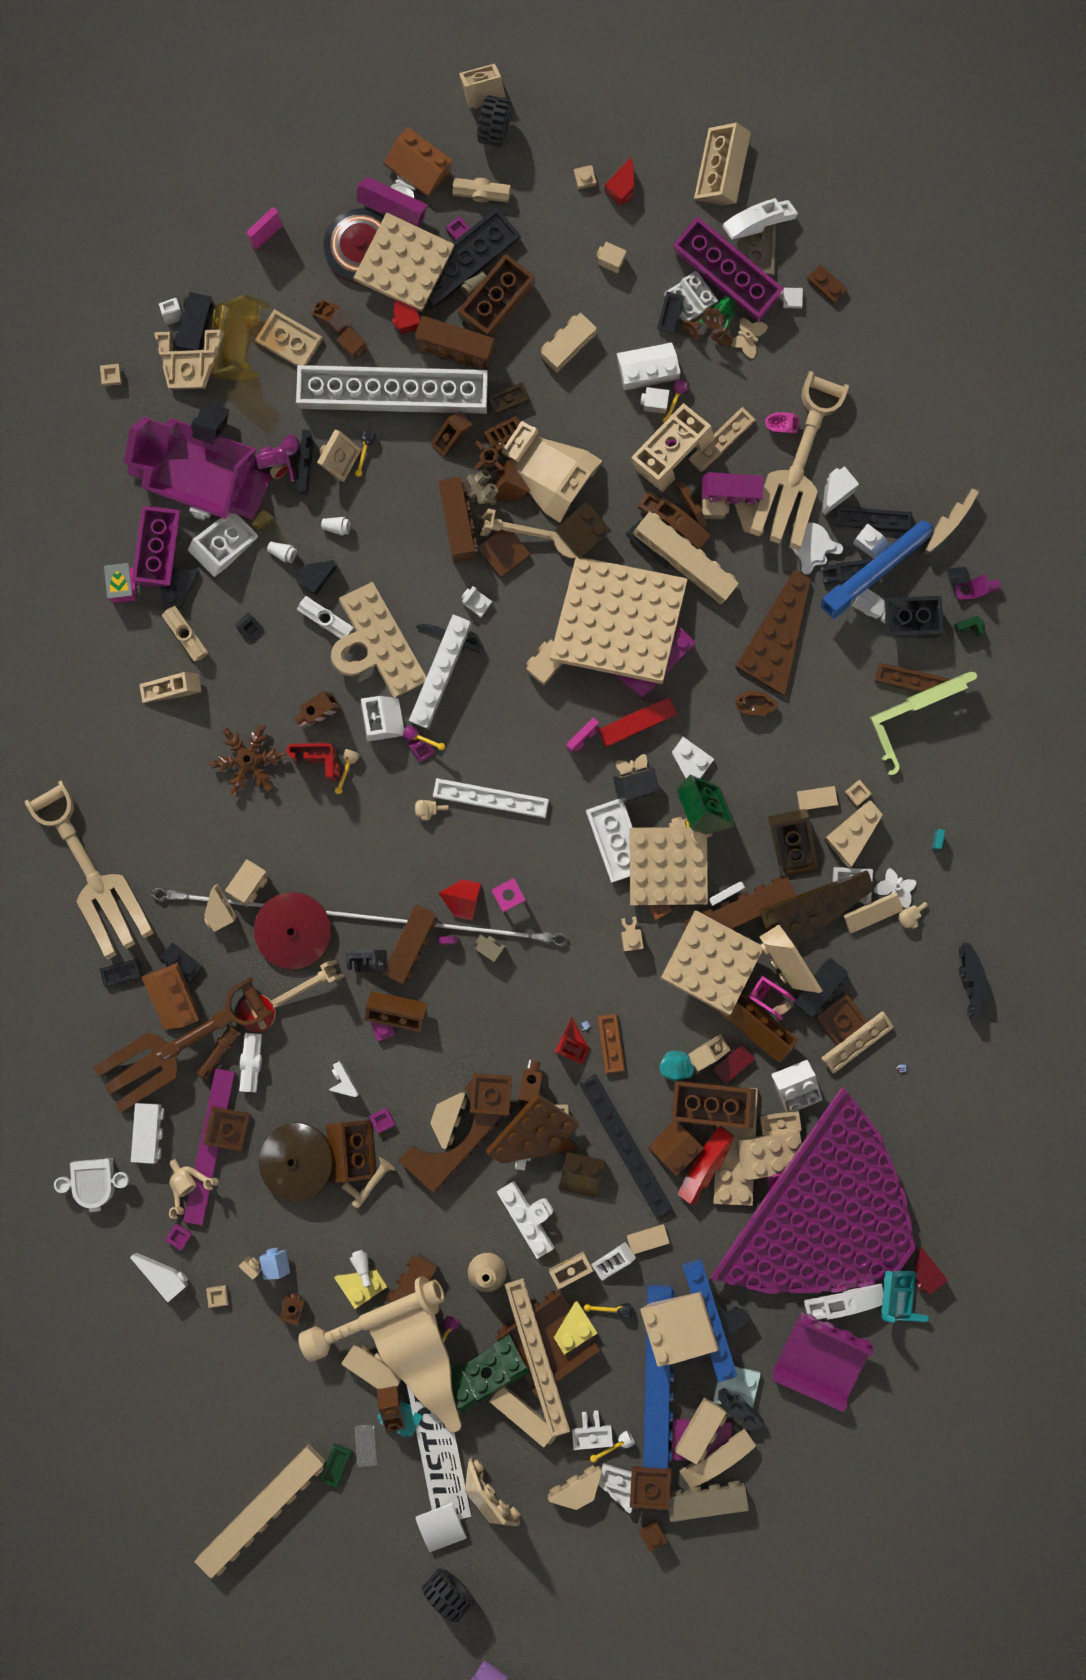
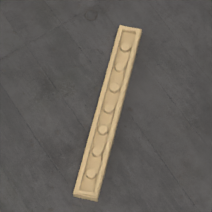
M524 1279L506 1283L507 1295L550 1436L552 1438L568 1433L570 1429Z

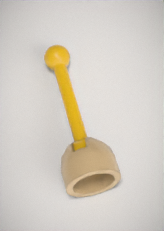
M345 749L343 758L346 766L340 783L335 788L336 794L342 793V786L349 766L357 762L360 756L359 753Z

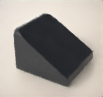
M250 613L245 614L235 624L249 641L264 629Z

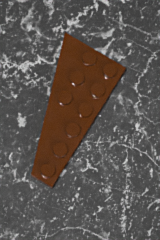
M796 570L792 572L735 666L785 696L811 580Z

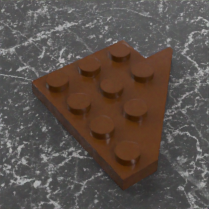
M536 1093L488 1147L486 1152L489 1156L503 1164L576 1150L578 1145L569 1137L580 1124L577 1120Z

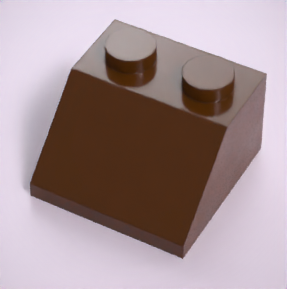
M673 1121L648 1146L676 1176L704 1149L677 1121Z

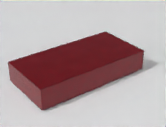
M741 1044L715 1066L713 1070L726 1084L755 1059Z

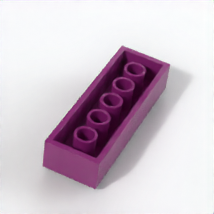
M698 216L673 244V251L726 296L731 297L740 308L758 323L783 295L784 288Z

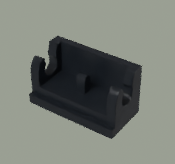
M387 950L345 951L348 970H352V962H354L355 972L387 971Z

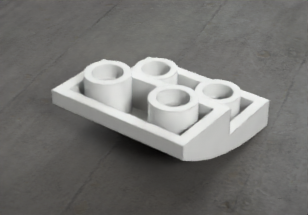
M697 271L683 278L679 284L667 290L668 292L686 296L680 316L683 322L685 320L691 322L703 314L706 308H711L718 302V299Z
M453 1502L418 1515L415 1518L429 1552L467 1538Z

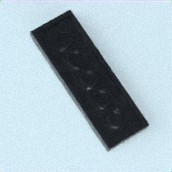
M497 207L453 242L455 247L428 299L434 308L459 289L464 281L475 276L521 238L519 232Z

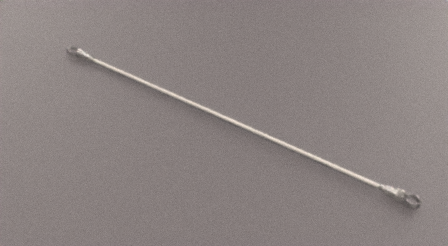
M167 890L165 892L166 896L161 898L166 897L170 901L190 899L208 901L209 897L191 896L176 890ZM228 900L229 904L242 905L235 900ZM249 903L247 906L262 907L264 904ZM326 911L328 915L405 924L408 921L404 919ZM439 923L435 926L528 937L543 943L554 941L551 940L552 934L549 932L527 934Z

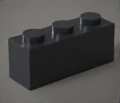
M189 292L188 297H185L183 308H185L184 314L179 319L180 330L174 338V344H176L178 351L202 350L205 341V330L208 329L214 306L211 296Z
M828 958L814 975L822 992L816 993L802 990L795 998V1002L792 1003L809 1017L814 1015L817 1017L824 1009L822 1007L826 1000L829 1002L836 994L834 992L838 985L841 987L846 982L848 971L832 958Z

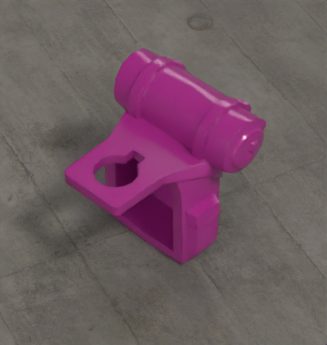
M288 434L282 441L281 446L275 448L266 446L260 449V452L256 454L258 469L287 463L291 482H294L295 476L290 455L296 453L299 448L298 438L293 434Z

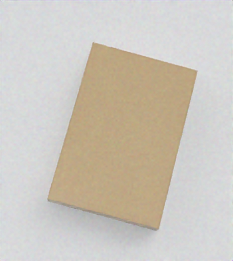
M274 309L255 342L295 366H307L323 337Z

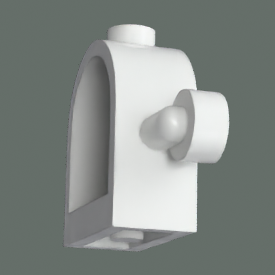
M113 1158L74 1161L70 1163L71 1180L67 1177H60L55 1180L54 1188L59 1193L67 1192L72 1188V1194L76 1202L83 1207L89 1208V1212L101 1211V1205H104L111 1199L115 1187L123 1188L128 1185L129 1176L125 1172H118L114 1175Z

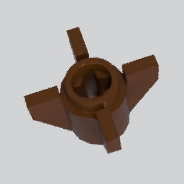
M477 441L475 445L481 454L480 462L474 466V469L476 471L483 469L492 471L495 469L502 472L504 468L499 463V454L505 447V444L501 442L495 449L492 447L484 448Z

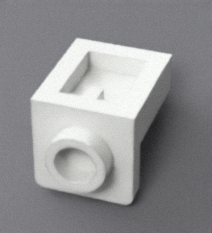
M474 586L471 590L468 588L462 595L463 605L479 617H482L492 604V601L477 591V588Z

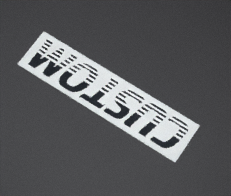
M407 1385L413 1416L415 1412L423 1416L416 1428L431 1508L434 1510L453 1502L459 1519L471 1517L455 1433L450 1432L440 1418L426 1408Z

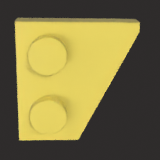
M378 1270L369 1271L368 1275L371 1286L364 1288L358 1272L334 1277L354 1309L388 1287Z

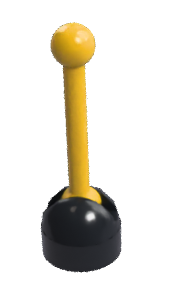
M362 431L360 436L364 447L358 470L355 471L357 477L362 476L361 470L367 447L371 446L376 439V434L368 431Z
M622 1303L617 1308L593 1307L586 1304L584 1305V1311L617 1312L619 1317L630 1319L631 1303Z

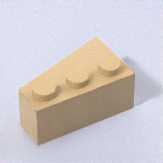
M869 800L825 837L824 840L845 865L850 868L883 814Z

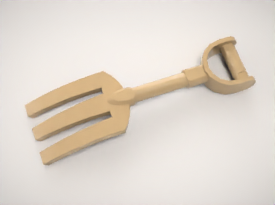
M809 371L802 388L801 398L809 414L794 463L789 470H778L767 475L763 487V499L758 502L750 530L751 534L760 536L777 488L782 486L770 535V541L779 544L797 494L801 493L802 496L789 548L798 551L801 548L810 513L818 492L813 483L803 476L804 467L823 417L831 415L841 406L849 388L847 384L841 386L816 377L812 371ZM809 387L838 397V402L831 408L818 407L810 399Z
M61 780L58 782V786L32 801L26 800L25 804L37 822L56 827L86 875L88 884L81 891L77 904L95 935L105 958L109 960L117 954L93 900L96 899L126 949L133 946L135 942L111 892L114 888L128 909L142 936L146 938L154 932L125 877L118 874L101 876L100 872L95 869L69 820L74 812L75 803L68 787ZM63 796L66 797L67 809L60 819L52 822L46 821L38 814L37 811Z

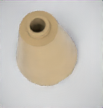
M493 1253L479 1254L469 1264V1281L479 1291H495L503 1285L506 1279L507 1270L504 1261ZM488 1274L489 1278H485L483 1275Z

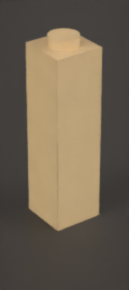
M507 1386L490 1397V1403L542 1447H545L546 1444L550 1445L556 1437L551 1438L546 1419Z

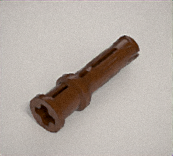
M228 1024L222 1036L217 1038L215 1048L197 1071L199 1076L208 1079L224 1053L233 1047L232 1044L237 1036L242 1034L235 1026Z

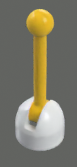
M628 1430L623 1432L618 1438V1443L598 1455H592L590 1457L591 1462L596 1463L600 1457L619 1446L629 1448L635 1445Z

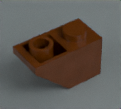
M324 299L317 302L311 311V314L332 332L339 335L354 322L340 306Z
M397 1386L377 1389L378 1408L385 1431L404 1429L405 1423Z

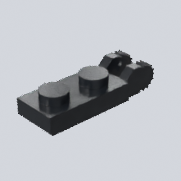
M873 559L822 566L821 572L836 570V576L825 577L822 579V583H844Z

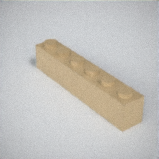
M649 511L632 533L653 551L669 561L674 568L719 604H722L739 584L732 574L723 571L717 562L708 559L702 550L692 546L690 540L677 534L675 528L670 525L667 526L662 522L661 517L655 513L652 514Z

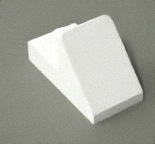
M342 1061L333 1064L334 1069L332 1072L336 1079H341L342 1082L329 1090L353 1097L360 1095Z

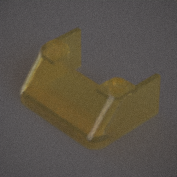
M244 294L217 304L214 310L211 330H222L224 335L210 374L211 377L236 381H248L260 377V373L252 371L251 365L245 362L249 329L259 322L260 310L269 308L270 303Z

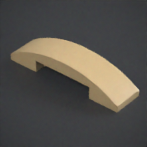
M743 1429L731 1437L728 1443L706 1456L703 1461H699L697 1465L692 1462L680 1470V1473L689 1487L698 1486L734 1465L756 1447V1444L748 1432Z

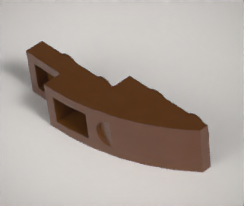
M648 491L638 504V509L648 514L650 511L652 514L659 515L662 522L667 526L670 525L675 528L677 534L690 540L691 545L696 549H701L711 537L693 518L664 497L661 499Z

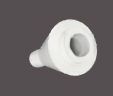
M363 1250L352 1253L353 1257L349 1259L359 1276H361L363 1286L366 1288L371 1286L368 1275V1253H364Z

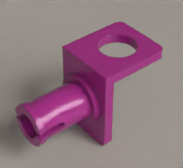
M986 575L970 580L968 583L955 584L957 600L977 599L989 592H998L1001 589V583L999 580L987 581ZM962 585H966L969 588L968 595L961 593Z

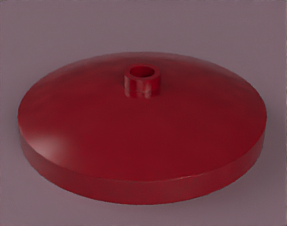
M299 892L282 893L271 898L259 910L254 923V938L259 951L269 962L285 969H300L316 962L326 951L331 939V922L325 908L313 897ZM293 928L295 931L294 935L288 933V929Z

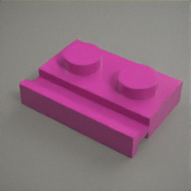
M593 717L566 744V748L571 753L574 750L576 752L579 751L585 744L583 741L587 737L592 738L598 732L599 722Z

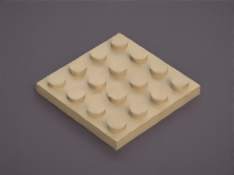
M386 213L354 276V281L422 312L455 244Z
M690 827L629 828L630 905L708 904L707 834L695 832Z
M695 910L660 979L729 1016L763 949L758 943Z

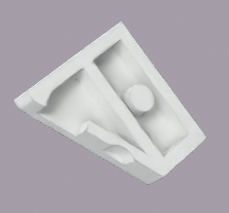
M684 737L672 751V755L685 778L689 775L701 778L714 760Z

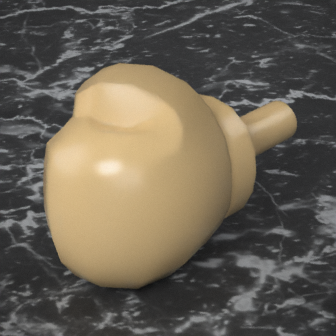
M418 800L415 803V814L421 817L422 821L430 820L432 815H436V810H448V805L436 806V801Z
M924 902L919 907L913 905L899 913V921L904 928L911 927L912 929L918 927V919L921 917L920 911L927 907L928 904Z

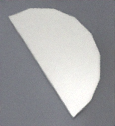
M738 882L709 898V901L713 906L745 887L742 882Z

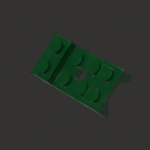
M510 1334L493 1344L494 1347L462 1366L457 1365L451 1369L452 1391L456 1405L461 1411H466L531 1372L516 1347L515 1339ZM491 1369L492 1375L490 1378L484 1379V1371Z

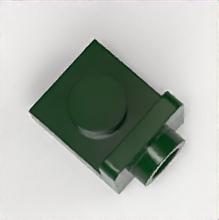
M979 616L957 622L953 625L955 633L961 631L962 634L972 631V627H974L977 637L982 636L985 630L984 622L982 619H979Z

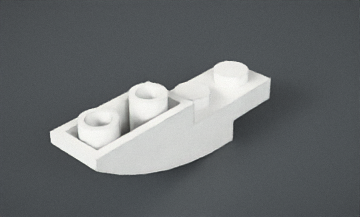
M774 198L740 212L726 221L722 227L733 240L763 232L765 226L796 219L798 213L789 200L778 202Z
M882 1284L850 1289L839 1294L807 1299L804 1303L807 1314L813 1315L816 1319L827 1318L829 1320L881 1306L884 1290Z

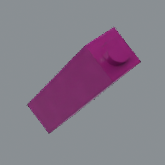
M369 177L358 184L356 188V193H358L357 202L385 215L389 213L417 227L424 221L427 204Z

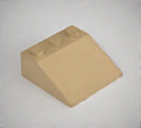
M780 925L760 936L763 942L760 946L766 955L770 953L772 956L770 962L775 970L779 968L782 972L778 975L784 984L789 983L793 989L816 993L822 992L798 950Z
M701 1292L652 1302L640 1309L658 1367L678 1363L719 1350Z

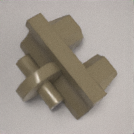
M480 470L476 475H468L467 479L472 487V492L469 494L471 502H478V504L490 503L491 505L497 503L495 496L499 491L494 484L487 483L491 477L488 471Z

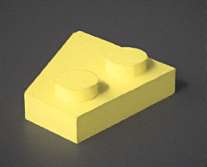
M577 1300L554 1336L564 1355L597 1334L596 1329Z

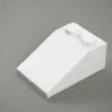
M234 513L230 514L227 519L221 517L192 540L188 551L215 577L226 569L259 536L238 514Z

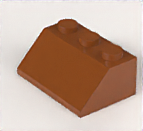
M407 127L394 142L384 161V165L429 197L451 172L452 159Z
M178 963L142 976L144 985L164 1030L181 1028L199 1021L200 1013Z

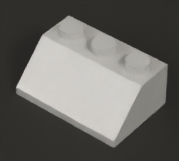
M672 343L616 354L624 390L675 381L680 378L677 354Z

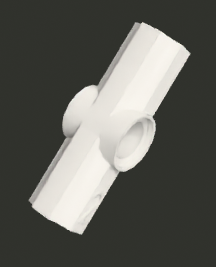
M307 596L302 599L297 608L299 612L340 639L350 635L354 627L334 615L330 610L320 606ZM322 615H329L331 617L330 621L322 623L320 621Z
M245 1033L244 1048L240 1058L241 1080L239 1091L257 1092L258 1073L261 1070L262 1055H260L262 1034Z

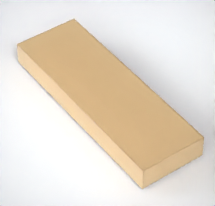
M895 892L843 916L848 931L853 933L903 911L899 896Z

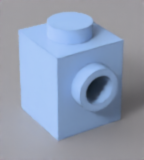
M278 1248L268 1249L266 1254L259 1257L264 1280L280 1279L290 1274L286 1250L278 1251Z

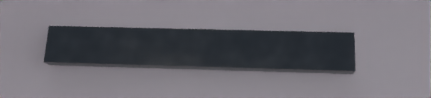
M594 1074L580 1082L579 1085L656 1219L672 1211L673 1208L597 1075Z

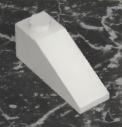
M135 1253L130 1257L167 1302L189 1285L186 1282L188 1280L181 1271L178 1272L172 1267L139 1253Z

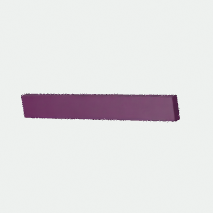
M218 1068L215 1069L194 1168L208 1178H213L219 1152V1147L203 1144L211 1106L228 1109L235 1072ZM193 1176L197 1186L189 1193L183 1222L203 1225L210 1190L204 1188L203 1181Z

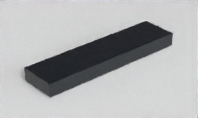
M836 506L834 526L865 528L869 524L877 530L907 532L911 529L912 512Z

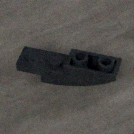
M962 943V947H959V958H962V966L959 967V977L962 978V982H970V985L967 986V996L970 997L967 1015L970 1016V1020H982V1001H989L987 978L974 948L970 943Z

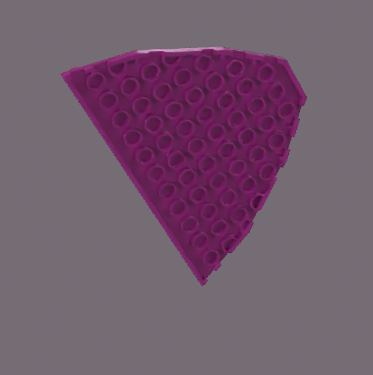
M841 1087L713 1271L710 1276L712 1280L727 1282L734 1286L736 1284L768 1294H778V1292L847 1291L849 1288H861L884 1281L886 1271H900L914 1252L915 1244L912 1236L906 1195L887 1152L883 1138L844 1087Z

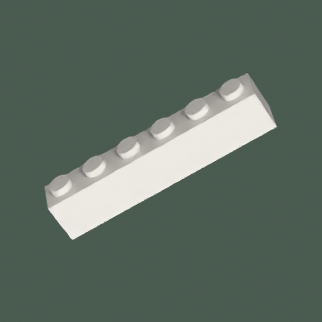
M454 614L452 615L409 719L411 723L429 729L462 650L465 638L471 628V621Z

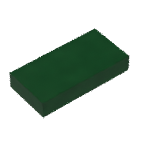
M334 1443L319 1481L338 1488L352 1450Z

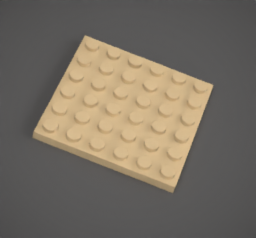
M576 556L550 654V661L663 684L687 585V578L583 557L579 559Z

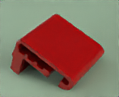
M289 744L287 746V754L297 763H300L299 756L295 753L296 751H310V753L304 752V759L308 763L325 762V777L329 781H337V776H340V765L337 762L336 750L331 744Z

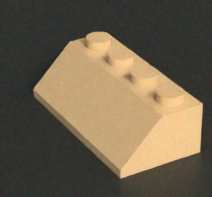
M732 123L708 129L694 196L696 201L721 206L736 204L751 132L740 124Z

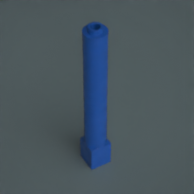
M927 521L918 522L843 585H837L822 598L821 608L833 620L850 607L853 600L933 535L932 525Z

